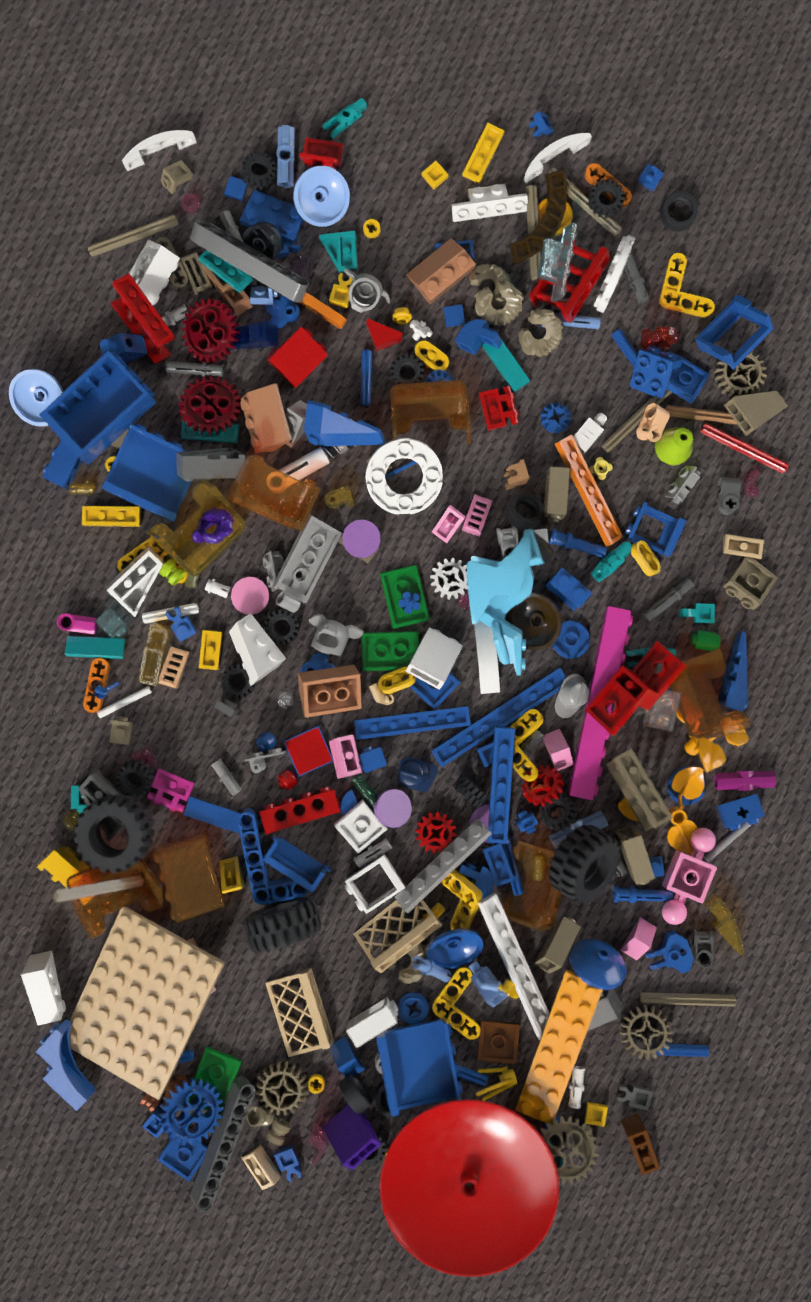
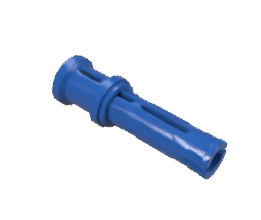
M552 528L548 540L549 545L553 543L563 546V549L572 548L601 558L605 557L604 554L607 551L606 546L573 537L569 532L566 534L556 531V528Z
M614 885L612 899L614 903L618 901H629V903L636 901L667 902L673 900V892L670 890L636 889L634 886L625 888Z

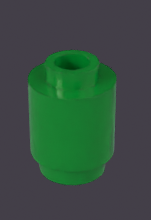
M696 630L691 635L690 643L694 649L713 651L719 649L721 637L716 632Z

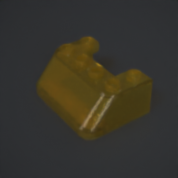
M203 479L192 491L193 498L200 506L174 532L163 523L155 524L147 532L171 559L192 576L201 574L245 529L244 520L216 486ZM220 508L231 513L232 518L235 520L232 524L233 532L226 536V538H223V541L215 544L206 543L205 541L201 543L193 541L192 534L197 529L200 518H202L207 510ZM211 525L206 530V533L212 534L216 530L217 525Z

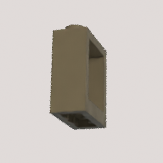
M550 467L546 473L543 518L547 519V522L558 523L559 520L566 516L570 468Z

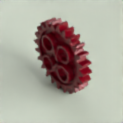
M208 298V301L201 299V303L195 302V307H189L191 313H185L188 319L182 320L186 327L181 328L186 333L182 336L183 339H187L184 346H190L188 352L194 353L193 357L199 358V361L212 363L219 362V359L225 360V354L231 355L229 349L236 348L233 341H239L235 337V334L240 333L235 330V327L239 326V323H234L237 316L231 315L233 309L227 308L228 304L221 303L220 300Z
M210 375L209 380L202 376L201 382L195 379V385L188 383L190 389H183L185 395H180L181 402H179L180 414L183 415L182 419L187 423L188 428L193 426L194 432L200 429L201 435L208 431V435L211 436L212 431L219 435L220 429L225 433L226 426L232 428L231 421L238 422L236 416L241 415V398L238 396V390H234L233 384L228 385L227 379L221 382L219 376L216 380H213L212 375ZM210 391H214V392H215V393L212 394V395H208V394H207V393L210 392ZM194 404H201L198 407H193ZM222 404H227V405H228L227 407H224V408L220 407ZM208 416H213V417H214V418L211 419V420H207V419H206Z

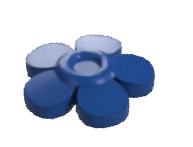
M404 592L402 595L404 599L398 602L400 607H405L404 612L407 614L412 613V608L414 610L420 608V604L415 602L419 600V595L416 593L411 595L409 592Z

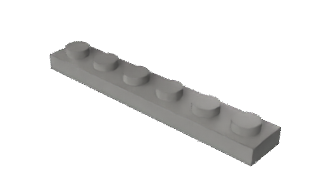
M479 818L420 872L405 889L395 896V899L405 912L409 913L492 834Z

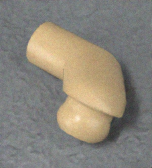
M377 682L368 686L376 702L384 705H390L394 702V696L383 693L378 687Z

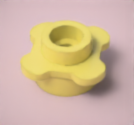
M598 457L596 463L589 470L592 474H596L599 480H604L606 474L612 470V465L608 464L602 457Z

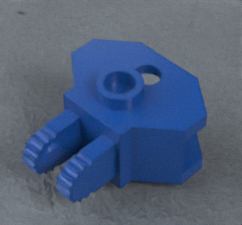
M673 930L665 932L662 944L658 945V948L646 952L647 958L662 956V960L650 964L652 970L667 966L668 968L673 967L679 972L685 973L690 971L694 960L688 941Z

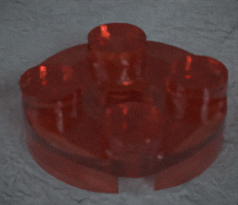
M656 327V331L651 332L650 328L641 331L643 347L659 345L660 348H670L672 343H678L680 340V331L673 327Z

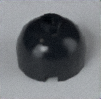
M256 222L249 226L243 234V238L245 237L246 241L245 244L272 260L282 249L281 234L269 222Z

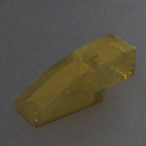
M155 622L150 626L147 644L144 646L138 682L157 687L172 629L170 626Z
M715 894L704 904L716 918L711 925L742 957L744 955V947L739 928L728 907Z

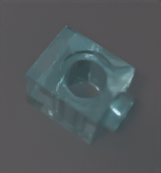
M108 608L95 621L111 638L122 637L127 632L126 628L129 626L112 608Z

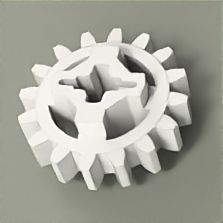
M454 558L451 559V562L444 559L443 565L438 562L439 568L432 569L436 574L430 576L431 579L435 580L431 583V586L437 587L434 592L440 591L441 598L447 595V599L450 600L451 596L454 595L455 599H458L459 593L462 596L465 595L463 589L468 590V585H466L467 572L465 571L467 565L462 567L461 560L455 563ZM449 566H452V567H453V569L450 570V571H444V570H442V569H444L445 567H449ZM459 570H460V571L462 572V574H463L464 581H462L461 579H459V575H458ZM453 574L456 582L448 583L446 576ZM438 577L443 579V587L439 585ZM454 586L459 588L456 591H449V589Z

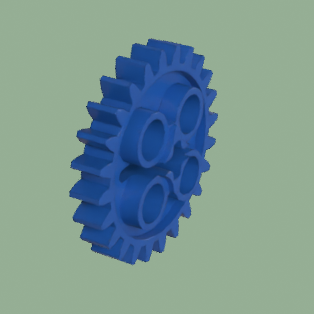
M190 1078L189 1084L182 1080L181 1087L175 1084V1091L168 1090L171 1095L170 1097H163L167 1103L160 1105L164 1112L159 1113V1116L164 1118L160 1121V1124L165 1126L163 1131L168 1133L167 1136L170 1139L174 1138L176 1143L181 1140L184 1146L189 1141L192 1146L195 1139L201 1143V1137L204 1136L206 1139H209L207 1133H215L212 1127L219 1126L216 1120L223 1117L218 1113L224 1110L219 1105L223 1100L217 1098L220 1093L217 1090L214 1091L215 1087L213 1085L209 1086V1082L206 1080L202 1083V1080L198 1078L195 1083ZM195 1093V1098L192 1101H188L189 1096ZM208 1106L207 1112L202 1114V1109ZM182 1109L181 1114L178 1117H174L175 1112ZM195 1122L194 1127L188 1130L189 1124Z

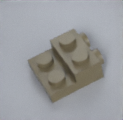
M744 557L723 587L729 596L737 597L741 600V605L744 608L754 610L761 605L778 577L755 559Z

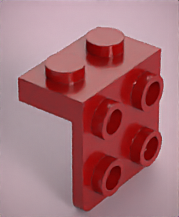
M305 138L304 153H299V158L308 167L322 165L333 169L340 168L344 144Z

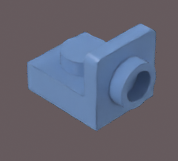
M252 287L250 304L273 305L274 298L278 297V292L270 287Z

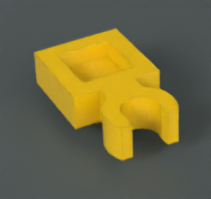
M340 273L338 277L339 285H333L329 304L348 308L350 302L348 292L353 279L349 277L348 281H343V273Z

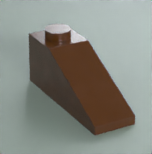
M639 1113L621 1119L620 1121L642 1176L660 1169Z

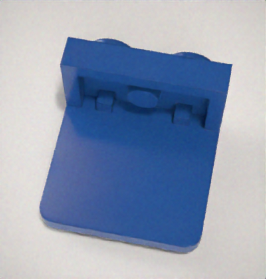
M655 346L639 350L630 387L657 398H663L672 370L681 367L683 359L677 358V354L672 352H661L660 348Z

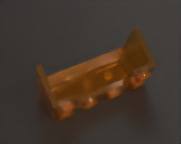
M721 649L683 662L686 665L685 669L670 686L687 731L692 738L723 737L750 727L748 717L741 711H733L724 715L711 680L721 677L726 671Z
M143 858L126 871L121 870L118 873H111L110 870L104 873L100 871L101 868L99 867L97 869L90 867L71 875L66 881L67 888L136 875H141L144 879L141 887L71 900L77 917L90 940L105 932L106 924L102 917L124 906L126 907L138 902L141 908L147 912L164 907L162 886Z

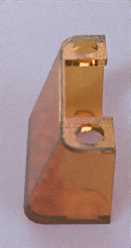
M207 831L164 843L158 846L156 852H154L155 861L157 864H160L161 871H159L160 879L166 885L165 897L171 903V918L176 920L177 923L227 906L225 894L222 893V888L218 885L209 851L212 849Z

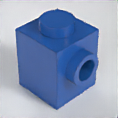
M372 746L361 749L362 753L359 754V764L361 765V770L364 769L365 773L387 765L381 746L375 749Z

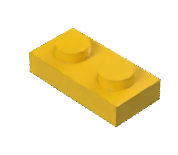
M202 630L199 668L219 670L223 632Z

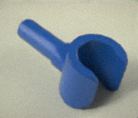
M116 681L105 688L98 685L93 695L103 699L110 690L120 684Z

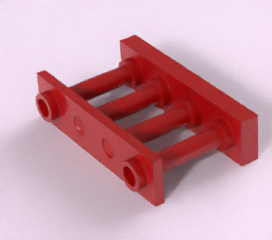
M568 233L566 238L561 241L557 253L538 284L532 288L529 297L532 305L537 307L540 300L558 307L562 309L565 321L572 323L611 260L608 249L601 246L598 253H592L576 246L573 235ZM572 252L592 261L588 269L584 270L565 260L569 253ZM562 268L582 277L578 285L574 286L555 276L559 269ZM550 284L572 293L568 301L564 302L545 292Z
M128 273L113 281L112 286L120 295V298L111 302V305L132 334L143 335L148 357L154 365L170 357L171 354L164 344L172 341L174 334L133 277Z

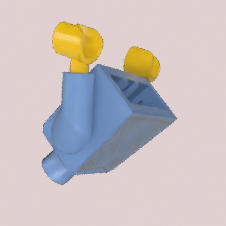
M478 960L469 966L474 974L471 980L490 1006L495 1007L508 996L514 999L519 998L514 982L506 979L504 985H502L487 966L483 968Z

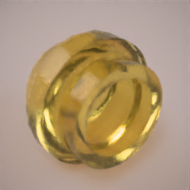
M72 811L66 814L64 825L67 829L74 831V826L79 823L77 822L79 812Z

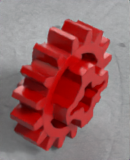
M540 765L538 777L535 780L529 782L522 779L525 783L521 785L522 793L529 803L533 802L535 806L539 802L542 806H545L547 801L552 804L553 798L559 799L557 793L563 792L560 788L564 786L563 778L555 768L551 769L550 765H547L545 769Z
M439 811L436 812L435 816L429 812L428 818L423 815V822H417L420 829H415V832L420 835L416 836V840H421L419 846L425 845L426 852L432 849V853L435 854L436 850L439 849L440 853H442L443 848H447L448 844L454 841L451 838L457 836V833L452 832L456 826L450 825L453 820L451 818L446 820L447 815L445 813L441 817ZM432 820H440L442 823L433 824ZM424 826L428 829V834L423 837ZM433 828L435 830L441 829L439 831V837H437L436 835L431 836ZM448 828L449 835L448 838L445 839L444 831ZM432 841L439 842L440 845H431L429 843H431Z

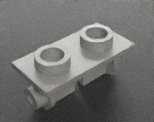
M688 465L683 467L679 471V476L675 482L669 485L665 497L673 498L672 501L677 505L680 502L682 503L689 493L685 488L686 485L692 489L700 478V472L696 470L697 467Z
M269 551L263 558L264 568L268 571L267 584L268 587H271L272 592L277 590L272 585L279 574L278 569H281L284 564L282 554L279 551L272 553Z

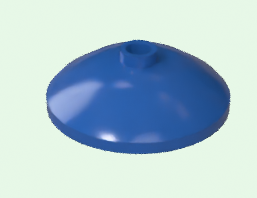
M469 929L449 930L431 941L426 950V958L444 969L459 968L469 964L480 955L483 949V941L478 933Z
M584 939L577 942L571 949L569 955L570 965L574 973L584 983L597 989L609 990L618 987L625 979V962L619 952L608 943L596 939Z

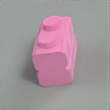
M353 735L329 741L338 779L362 773Z

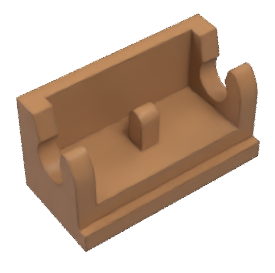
M524 459L520 460L517 464L509 466L506 469L508 472L504 474V477L510 475V478L507 479L508 483L505 485L506 490L525 485L529 480Z

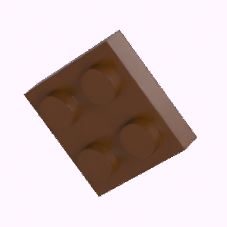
M481 1019L477 1060L516 1064L520 1024Z

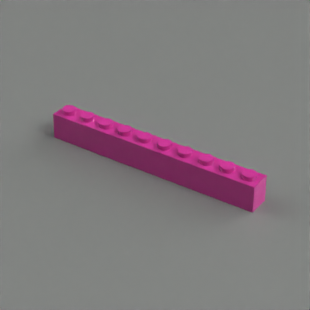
M611 606L605 609L589 687L590 696L586 702L585 709L619 670L620 664L623 665L625 653H623V649L629 641L627 629L631 627L633 621L630 610ZM610 704L609 707H608V712H609V713H611V712L614 711V710L611 709V708H612V704ZM586 711L583 716L568 795L593 800V796H597L598 793L597 777L600 778L602 773V766H600L601 758L604 759L606 754L604 742L608 740L610 733Z

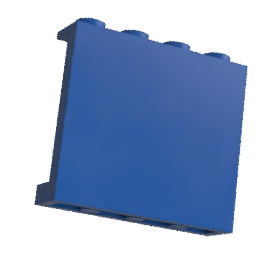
M136 423L135 426L131 424L102 489L174 522L192 482L184 481V479L177 475L176 452H184L185 450L181 449V444L174 441L169 443L164 440V436L156 432L153 435L146 432L147 428Z
M444 1018L386 1030L376 1036L391 1116L399 1115V1110L456 1097L457 1100H461L462 1086L456 1077V1074H459L457 1062L453 1060V1055L456 1052L454 1043H450L449 1037L452 1035L450 1023L447 1024Z

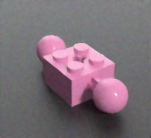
M698 828L692 833L690 841L693 851L691 856L678 850L675 851L662 883L663 887L675 892L673 900L667 901L662 908V916L669 924L678 925L686 919L687 909L684 903L687 897L703 904L716 872V866L702 860L704 853L711 851L716 844L714 833L707 828ZM690 873L692 878H686L687 874Z

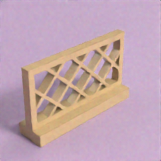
M424 899L413 908L415 909L413 919H406V912L403 909L400 918L392 917L393 910L396 907L402 908L396 900L353 933L370 959L373 968L378 972L382 973L442 926ZM419 910H426L429 916L424 920H417ZM381 919L387 920L385 930L377 929L378 921ZM391 920L400 921L398 931L389 930ZM404 922L412 923V928L409 932H402ZM366 931H372L370 942L363 941L360 935ZM376 932L384 933L383 943L374 942ZM388 934L397 935L396 942L392 945L387 944ZM373 946H381V953L374 958L372 955Z
M308 968L302 972L266 982L288 1057L321 1048L323 1050L330 1048L334 1043V1038L312 969ZM299 978L301 984L299 991L289 986L292 979ZM279 984L284 987L281 996L274 993L272 985ZM287 989L297 994L293 1002L283 997ZM298 996L306 1000L307 1005L305 1009L295 1004ZM281 1001L290 1006L287 1014L279 1010L278 1006ZM292 1008L302 1013L299 1021L289 1016ZM304 1015L312 1019L311 1027L301 1023ZM286 1020L296 1024L293 1032L285 1029L284 1024ZM298 1026L308 1031L305 1039L295 1035ZM310 1033L317 1036L319 1044L313 1045L307 1041ZM292 1038L302 1043L300 1049L292 1051L290 1045Z

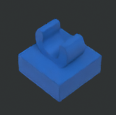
M539 111L533 115L535 121H532L529 127H538L533 136L540 137L542 133L549 135L554 132L546 114Z
M648 164L637 182L654 191L664 173L655 166Z

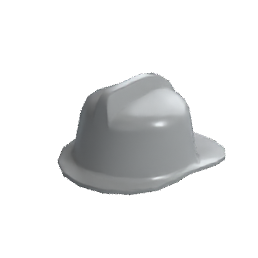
M571 674L564 679L555 701V711L558 716L570 718L588 701L590 691L582 676Z

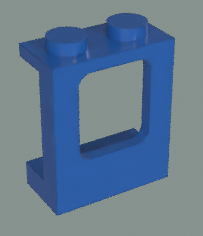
M643 502L641 506L637 505L633 516H635L634 522H630L625 531L628 534L626 539L634 543L641 540L645 541L652 551L665 557L671 556L687 520L669 516L647 506L648 503ZM643 514L665 524L657 543L635 534Z
M563 568L545 586L573 611L577 607L580 608L592 594L591 591Z

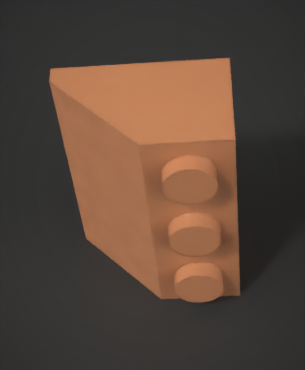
M449 239L406 275L426 301L432 304L472 272L476 264L453 239Z
M277 384L250 391L241 398V408L245 414L246 427L249 429L251 437L250 443L255 453L276 451L291 440Z
M355 665L298 673L299 693L305 718L362 709L360 673Z

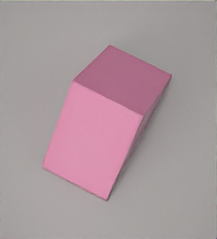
M450 505L432 533L448 543L466 516Z
M558 729L545 734L543 740L554 768L558 771L574 765L569 746L561 730Z
M640 917L620 950L638 960L651 948L657 927Z

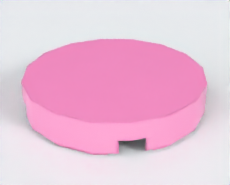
M255 577L242 578L235 583L232 589V603L243 614H258L269 603L268 587L263 581Z

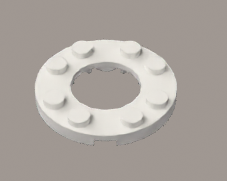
M630 235L627 237L623 236L617 251L619 252L616 253L614 260L611 262L607 277L600 288L603 293H599L594 303V306L597 307L596 310L604 313L635 237Z
M397 438L384 443L372 454L366 468V484L369 494L377 505L393 514H415L424 510L437 498L442 487V466L437 455L428 445L416 439ZM397 459H412L422 468V483L412 493H396L386 483V470Z

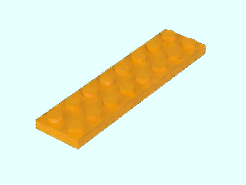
M567 969L515 1109L520 1113L545 1123L548 1122L550 1125L553 1124V1119L558 1111L602 989H597L584 983L574 972Z

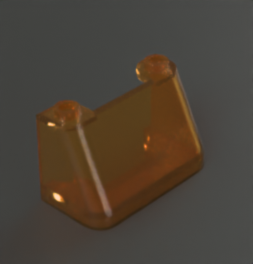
M253 454V456L248 455L228 492L226 500L287 528L303 531L321 488L316 487V482L312 480H297L266 465L263 461L264 458L257 454Z
M518 841L515 845L513 853L518 860L517 867L524 893L514 895L511 886L509 896L500 900L508 920L538 931L550 930L553 927L563 895L552 887L549 880L550 861L555 855V850L524 841Z

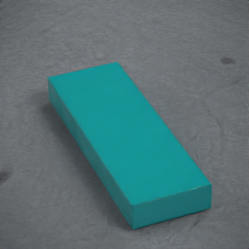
M208 250L198 257L203 265L239 293L253 281L250 275Z
M504 342L499 349L486 343L482 345V348L514 393L530 383L529 378Z
M182 420L181 439L238 444L240 425L232 423V428L225 427V433L220 429L219 435L212 431L211 436H209L208 431H205L203 435H201L200 429L194 432L193 426L188 428L187 423Z
M67 636L64 654L71 657L123 659L126 641L119 638Z

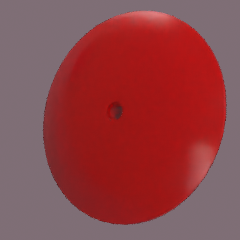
M456 1100L425 1110L407 1123L398 1133L388 1149L383 1162L380 1178V1197L383 1212L392 1233L414 1258L443 1273L474 1277L504 1271L524 1260L538 1247L547 1235L556 1214L559 1198V1181L556 1165L547 1144L536 1129L524 1118L494 1103L480 1100ZM472 1182L473 1185L466 1186L465 1183Z

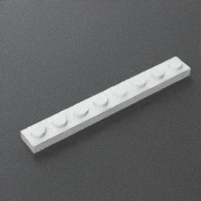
M492 893L478 902V905L511 980L516 985L515 989L538 1040H541L550 1014L497 894Z

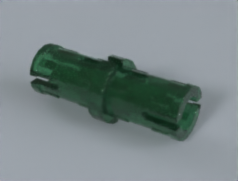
M360 774L351 782L362 794V799L365 798L374 811V805L378 796L374 792L375 789L370 787Z

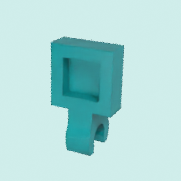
M696 603L694 604V609H679V617H694L693 623L713 624L715 623V604Z

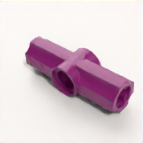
M738 770L731 773H715L714 776L716 790L736 789L738 791L754 790V788H774L776 784L774 771Z

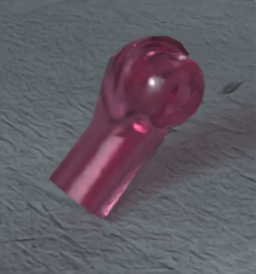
M754 468L743 481L744 491L748 497H756L759 494L755 481L761 473Z

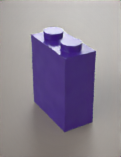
M349 1104L345 1105L337 1115L330 1118L322 1127L341 1164L350 1170L358 1166L382 1144L364 1112L361 1114L356 1113Z

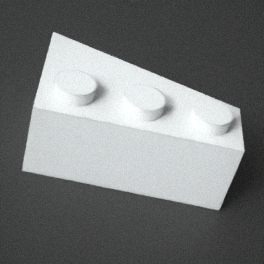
M148 546L107 585V591L134 617L163 565V559Z
M251 613L239 620L229 631L236 651L240 653L243 661L242 666L244 670L246 669L249 676L250 686L275 670L286 659Z
M48 951L30 955L21 976L37 1024L42 1025L60 1021L63 1013L66 1011V1005L61 997L53 953Z

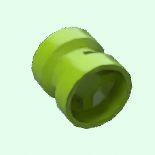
M170 559L161 567L159 574L166 577L168 582L174 586L185 576L186 572L182 568H178L176 563Z

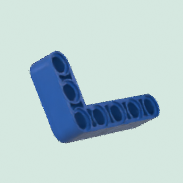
M244 809L238 817V827L254 902L264 905L304 897L308 890L306 888L298 890L295 887L297 883L290 878L270 881L267 864L263 861L265 854L257 814L253 809ZM242 816H251L252 822L246 823ZM253 834L256 840L249 841L246 835ZM257 853L260 858L253 860L250 854ZM254 872H261L263 874V878H256L254 876ZM284 887L286 889V892L280 894L277 892L276 888ZM264 890L267 896L260 897L257 892Z

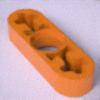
M593 163L586 168L585 179L592 186L596 185L599 178L601 181L603 179L606 181L612 179L611 183L613 184L617 181V186L621 185V191L624 190V195H626L621 208L626 207L630 203L632 198L631 192L599 164ZM591 171H597V176H590ZM602 193L611 202H613V196L611 194Z
M307 292L303 301L299 302L315 314L319 313L322 315L323 319L339 329H342L347 322L341 314Z
M96 658L91 663L83 702L84 709L90 713H95L102 708L103 699L95 696L94 701L97 703V707H93V710L88 705V702L93 700L90 692H95L92 688L94 680H99L102 683V687H106L110 664L104 658ZM100 661H102L105 669H101L100 675H104V677H93L99 671V668H96V664H100Z

